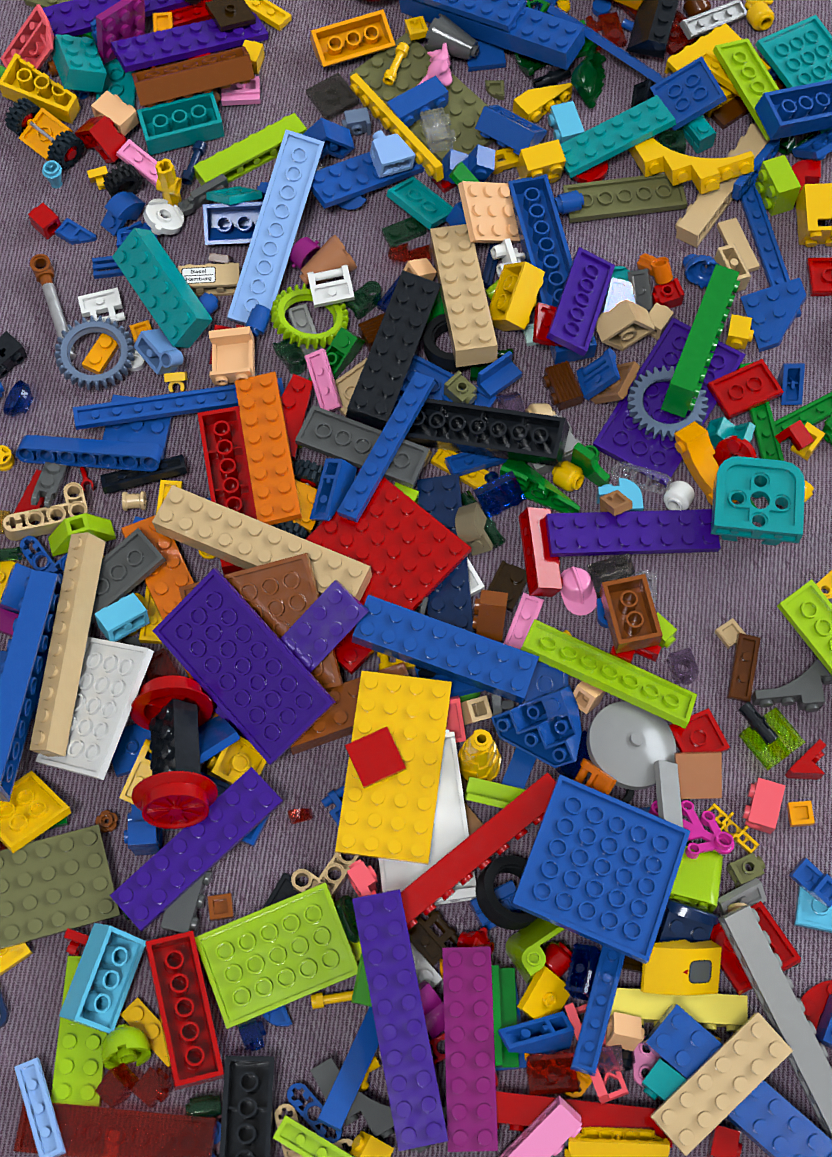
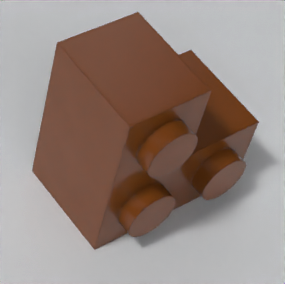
M481 590V596L476 598L474 615L478 616L473 617L472 629H476V634L502 642L508 593Z

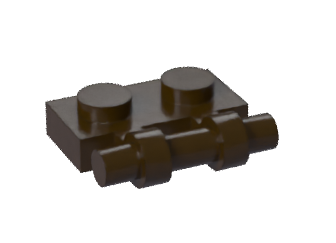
M435 909L427 915L429 918L425 922L420 916L416 918L418 923L408 931L410 943L432 967L440 959H443L442 948H448L445 943L450 940L456 947L459 938L456 934L458 931L453 926L450 927L442 918L443 915L440 911H435ZM433 925H436L443 932L440 937L431 930Z

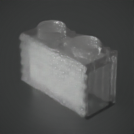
M443 107L429 111L426 110L425 112L422 111L420 113V123L429 151L437 153L453 149L456 135L454 129L450 130L451 120L449 114H445Z

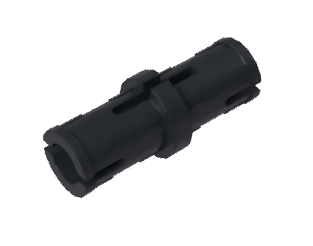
M562 68L555 71L550 70L546 75L533 79L532 85L534 88L557 85L558 82L572 76L571 70L569 68L568 70Z
M750 701L738 710L751 725L752 731L755 730L767 746L779 737L768 725L767 719L756 711Z

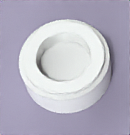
M135 350V353H132L134 354V361H130L132 368H127L130 371H139L144 368L146 363Z

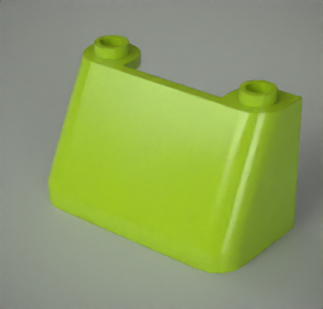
M684 850L669 898L690 903L693 906L698 904L701 908H707V912L713 913L717 908L723 856L714 850L700 853L698 858L691 859L687 857Z
M537 918L529 926L512 935L505 945L507 955L527 985L531 982L535 973L540 971L545 965L546 956L541 946L566 930L541 918Z

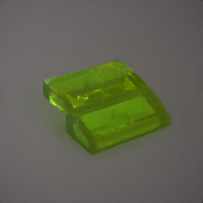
M777 707L764 715L768 725L779 736L773 743L767 746L755 730L752 731L750 727L739 734V737L767 771L805 743L804 739Z

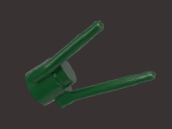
M813 131L796 145L794 136L780 138L778 152L783 155L793 154L792 149L811 139L818 131Z

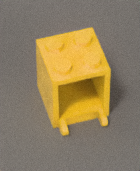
M832 183L804 184L796 200L799 245L815 247L818 244H825V246L831 247L832 226H818V220H832Z

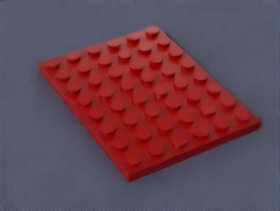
M385 477L379 483L358 523L339 516L336 511L330 521H323L305 539L371 567L372 578L360 600L362 605L365 604L367 596L371 595L412 611L472 551L468 544ZM355 627L334 648L337 663L351 675L375 651L352 642Z

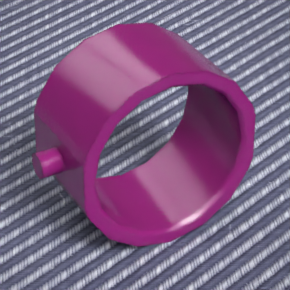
M303 237L295 243L289 256L290 262L293 263L291 265L292 268L297 267L301 270L320 249L317 240L313 242L309 237Z

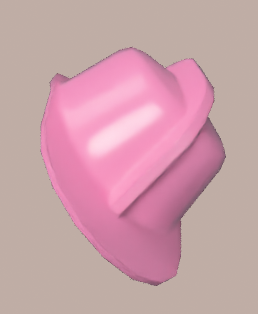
M574 566L564 570L560 574L563 580L560 593L567 610L578 616L591 613L596 608L597 595L591 576L584 569Z

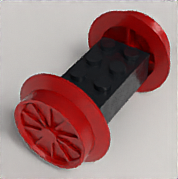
M176 675L158 677L145 683L139 691V696L131 704L130 716L132 720L140 727L151 731L149 748L152 756L150 763L152 776L143 779L134 787L132 801L142 811L143 819L150 825L164 829H181L203 821L209 814V807L218 796L216 784L208 777L201 775L198 727L211 717L213 704L211 699L203 693L201 685L191 678Z

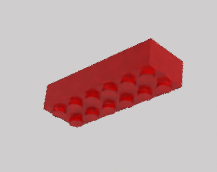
M193 931L146 941L145 949L174 1090L223 1079V1066Z

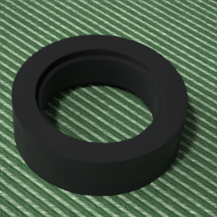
M445 313L433 318L425 327L423 334L424 353L428 361L451 372L464 371L474 366L456 367L453 353L444 352L436 346L435 340L440 334L447 332L448 327Z
M514 855L499 857L487 866L479 875L475 889L476 899L483 914L493 924L507 930L523 929L538 918L527 912L518 913L506 909L495 895L494 880L497 874L510 873L519 878L522 875L527 860Z

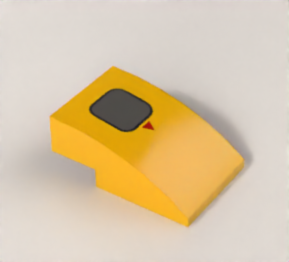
M685 939L654 943L649 962L643 963L641 991L663 995H707L718 993L722 947L711 940L690 943Z

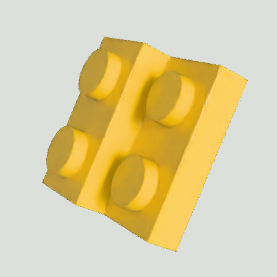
M240 737L238 741L209 759L206 765L209 769L207 775L232 785L251 767L260 775L267 761L248 740Z

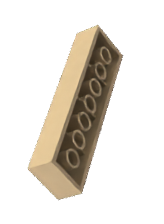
M467 225L430 229L431 250L437 271L438 283L441 284L440 293L456 367L492 363L497 360L498 345L475 244L470 243Z

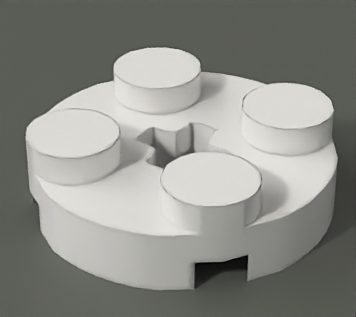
M165 199L151 200L143 212L146 223L156 235L179 233L184 222V214L175 204L174 206L168 204V200Z

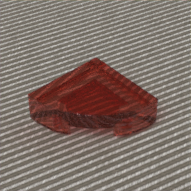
M307 808L287 811L291 824L312 820L313 818L311 810Z

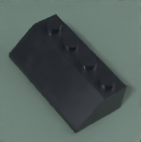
M643 0L638 8L626 51L664 59L680 0Z

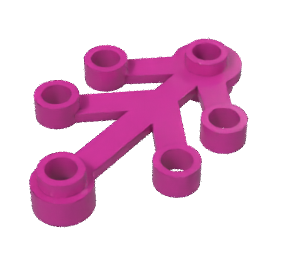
M656 800L652 803L649 813L659 817ZM688 800L681 802L682 815L687 816L689 820L688 822L683 819V828L690 831L688 841L699 838L708 841L701 844L689 843L685 850L687 857L696 859L700 853L714 850L720 854H729L733 851V837L729 833L720 830L713 812L704 811L699 820L694 811L693 803ZM703 825L709 827L711 833L706 831Z

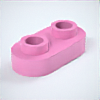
M639 1043L633 1051L636 1063L633 1064L632 1076L639 1086H642L641 1084L645 1079L641 1074L642 1069H647L650 1072L658 1061V1057L651 1051L649 1053L643 1051L642 1043Z

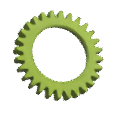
M305 283L301 290L297 284L294 286V291L289 286L287 291L282 290L281 294H278L273 301L270 314L271 322H274L273 328H278L277 334H283L282 339L290 338V344L297 341V347L305 344L306 349H309L310 345L317 349L319 344L324 349L326 343L328 345L331 344L341 327L347 329L349 321L348 310H346V304H342V302L324 306L330 311L334 320L333 327L326 332L318 334L304 333L295 329L287 322L285 313L292 304L300 301H313L311 289H307Z

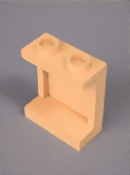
M250 326L209 331V340L212 343V371L209 372V376L214 385L224 386L228 383H235L236 380L255 376L254 335Z

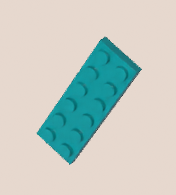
M658 95L561 143L560 145L566 159L564 170L572 178L675 126L676 120Z

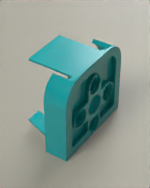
M742 456L724 460L719 466L714 480L711 534L721 535L722 540L737 542V537L762 539L764 541L761 544L775 546L781 542L799 543L803 536L805 480L801 470L793 463L780 460ZM764 496L768 501L766 508L758 509L751 504V497L761 498ZM732 500H737L740 504H734ZM779 504L783 506L784 509H779L776 505ZM752 522H758L761 524V527L755 526Z

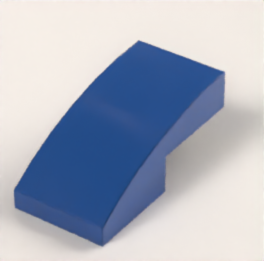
M803 858L789 876L815 899L830 908L832 906V878L828 874H823L807 858Z

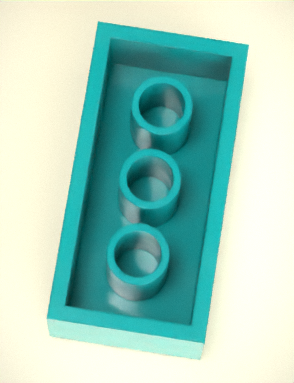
M213 91L137 110L149 155L193 145L197 140L205 142L225 137L222 119Z

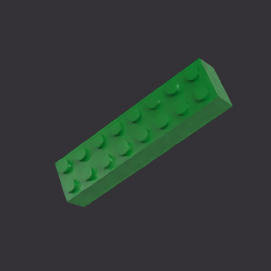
M718 264L715 265L661 410L685 418L688 410H693L696 402L694 398L698 397L702 386L699 382L703 383L708 370L704 366L709 367L714 354L710 351H715L719 338H716V336L720 337L724 327V323H721V321L726 322L730 311L726 307L731 308L735 298L732 292L736 293L740 281L737 280L738 271Z

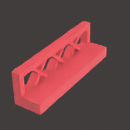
M571 1003L564 1007L569 1021L575 1029L574 1034L578 1041L582 1026L578 1014L586 1011L587 1004L575 1008L574 1003ZM605 1038L601 1054L609 1057L611 1064L607 1071L597 1066L595 1076L590 1075L601 1104L629 1094L612 1048L606 1046L608 1052L603 1050L604 1045L606 1046ZM613 1067H614V1069H615L616 1075L613 1074V1073H611L612 1070H613ZM600 1073L605 1074L604 1079H602ZM609 1077L618 1080L622 1089L608 1094L605 1085Z

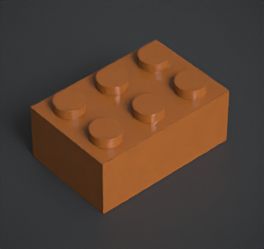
M642 574L602 582L599 593L615 652L621 653L659 645L663 634L646 575Z

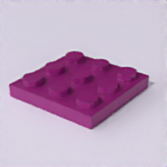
M121 0L96 16L97 45L103 65L116 58L111 49V42L145 34L144 0Z

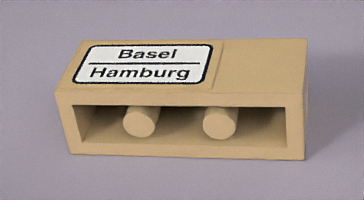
M229 262V264L207 263L205 265L187 264L185 266H178L179 272L197 297L204 293H212L214 296L234 295L241 274L239 263Z

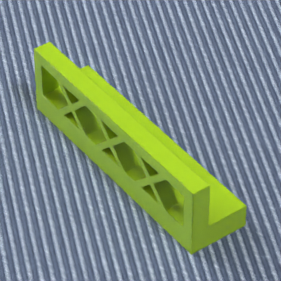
M469 776L464 799L504 808L523 793L525 789Z

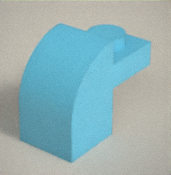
M619 478L617 486L606 484L598 487L596 494L597 503H600L599 497L619 490L632 501V509L628 511H643L641 490L631 480Z

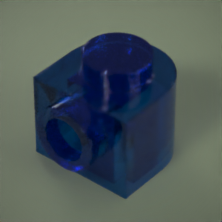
M256 1018L237 1025L246 1050L256 1051L265 1046L262 1036L267 1034L262 1021L257 1022Z

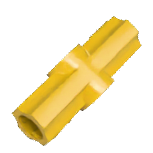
M164 158L162 161H158L155 166L158 176L156 189L162 192L163 199L168 200V204L178 206V203L182 201L180 194L182 181L181 178L176 177L175 168L171 160Z

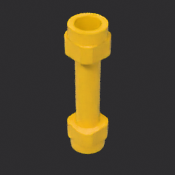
M400 42L395 49L396 56L390 69H387L384 73L382 80L386 85H393L397 78L396 72L402 59L407 57L409 45L404 42Z
M354 990L323 995L322 992L312 994V1009L325 1008L327 1004L352 1001Z

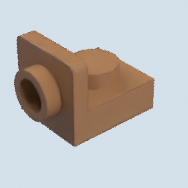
M619 490L599 497L600 512H610L616 516L632 509V501Z

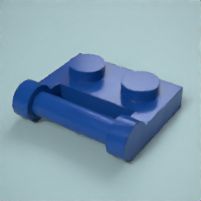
M611 348L605 350L602 356L586 367H581L576 371L580 388L584 395L583 398L590 400L621 379L615 361L616 354Z

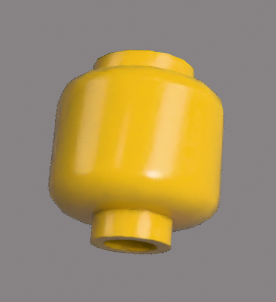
M764 2L753 4L746 14L747 21L756 31H764L771 27L775 18L774 12Z
M563 461L561 467L554 466L552 470L553 483L568 492L578 490L585 479L582 468L570 461Z

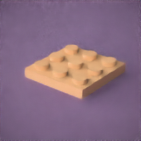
M462 181L458 184L470 243H502L504 239L510 238L512 244L520 241L508 183Z

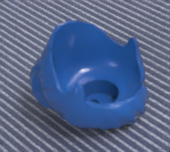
M689 254L682 261L687 280L699 285L700 289L708 286L715 265H720L713 257L707 255Z

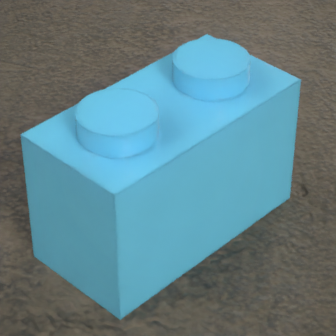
M573 101L551 106L548 123L549 126H553L554 140L558 139L561 144L585 132Z
M134 593L122 597L119 601L95 613L99 629L108 641L113 642L150 623L147 609Z

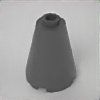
M438 14L440 18H434L427 31L426 38L429 40L428 45L424 43L425 50L429 52L438 49L442 50L443 43H447L450 56L471 60L473 57L475 58L480 50L478 41L447 16Z

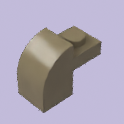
M478 502L459 507L455 517L457 536L471 547V554L473 556L491 551L493 548V544L484 530L487 517Z

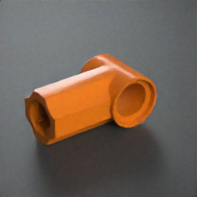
M647 253L640 256L637 262L638 269H649L650 275L654 277L657 284H666L673 279L667 257L656 258Z

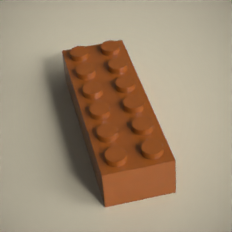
M245 46L132 73L140 106L145 107L155 106L156 102L164 101V103L172 102L175 98L181 96L189 98L197 92L209 93L218 87L226 89L238 82L239 84H246L255 78L250 55Z
M404 662L376 671L378 673L409 676ZM361 677L345 682L342 685L325 689L336 703L290 747L292 755L352 734Z

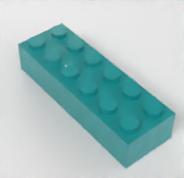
M134 228L113 254L112 258L173 347L190 348L213 319L152 231Z

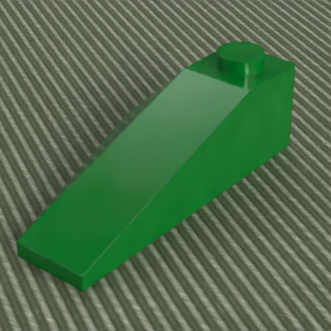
M508 459L502 465L498 488L560 513L580 512L579 505L524 461Z

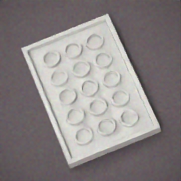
M88 637L65 757H48L38 753L35 762L104 780L131 712V704L138 694L154 651L145 647Z

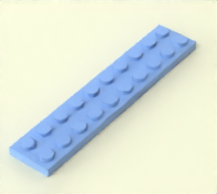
M287 129L285 130L228 312V320L245 325L252 308H255L256 304L263 305L271 310L273 301L278 295L324 146L323 141Z

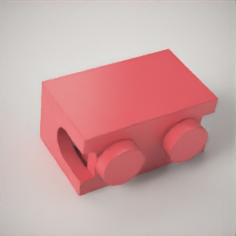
M758 778L754 784L751 783L747 797H751L750 804L745 805L742 818L746 819L744 826L746 827L747 825L749 828L772 834L776 829L786 785Z

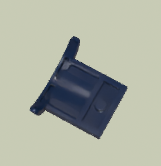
M669 899L656 943L685 939L690 943L709 941L713 926L719 923L718 918L720 916Z

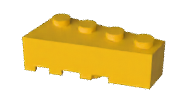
M15 52L0 79L2 96L17 103L18 99H29L40 109L43 107L57 119L72 124L80 111L77 96L68 89H64L58 82L55 83L44 72L38 71L34 65L24 61Z

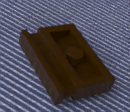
M502 560L487 589L489 591L508 593L506 610L513 612L527 584L526 570L513 564L510 565Z

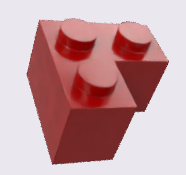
M105 115L90 118L74 132L83 141L86 149L95 148L106 163L115 162L119 158L116 156L117 151L127 142L126 137L114 127V122Z

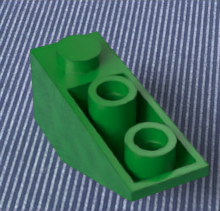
M343 327L340 328L326 350L334 380L354 360L365 343L362 338Z

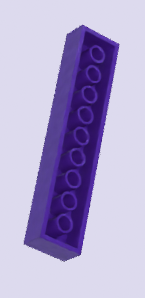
M400 889L353 898V907L398 1150L403 1151L448 1141Z

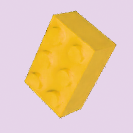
M526 261L503 266L489 306L494 327L501 331L525 330L530 321L529 316L532 308L536 304L538 291L543 285L545 274L543 270Z

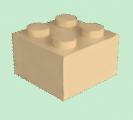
M628 299L618 302L614 308L603 312L595 326L601 342L620 351H624L655 331L647 309Z

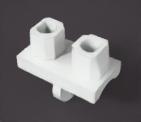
M510 238L504 239L501 244L494 246L490 251L493 259L501 258L502 264H498L496 267L498 277H500L504 265L519 263L526 259L525 253H519L517 248H513Z

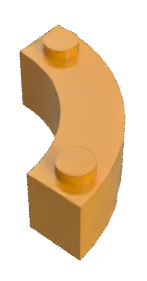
M694 421L674 433L676 439L675 448L681 454L693 479L706 495L707 501L712 505L714 480L719 465L713 457L716 452L711 444L708 431Z

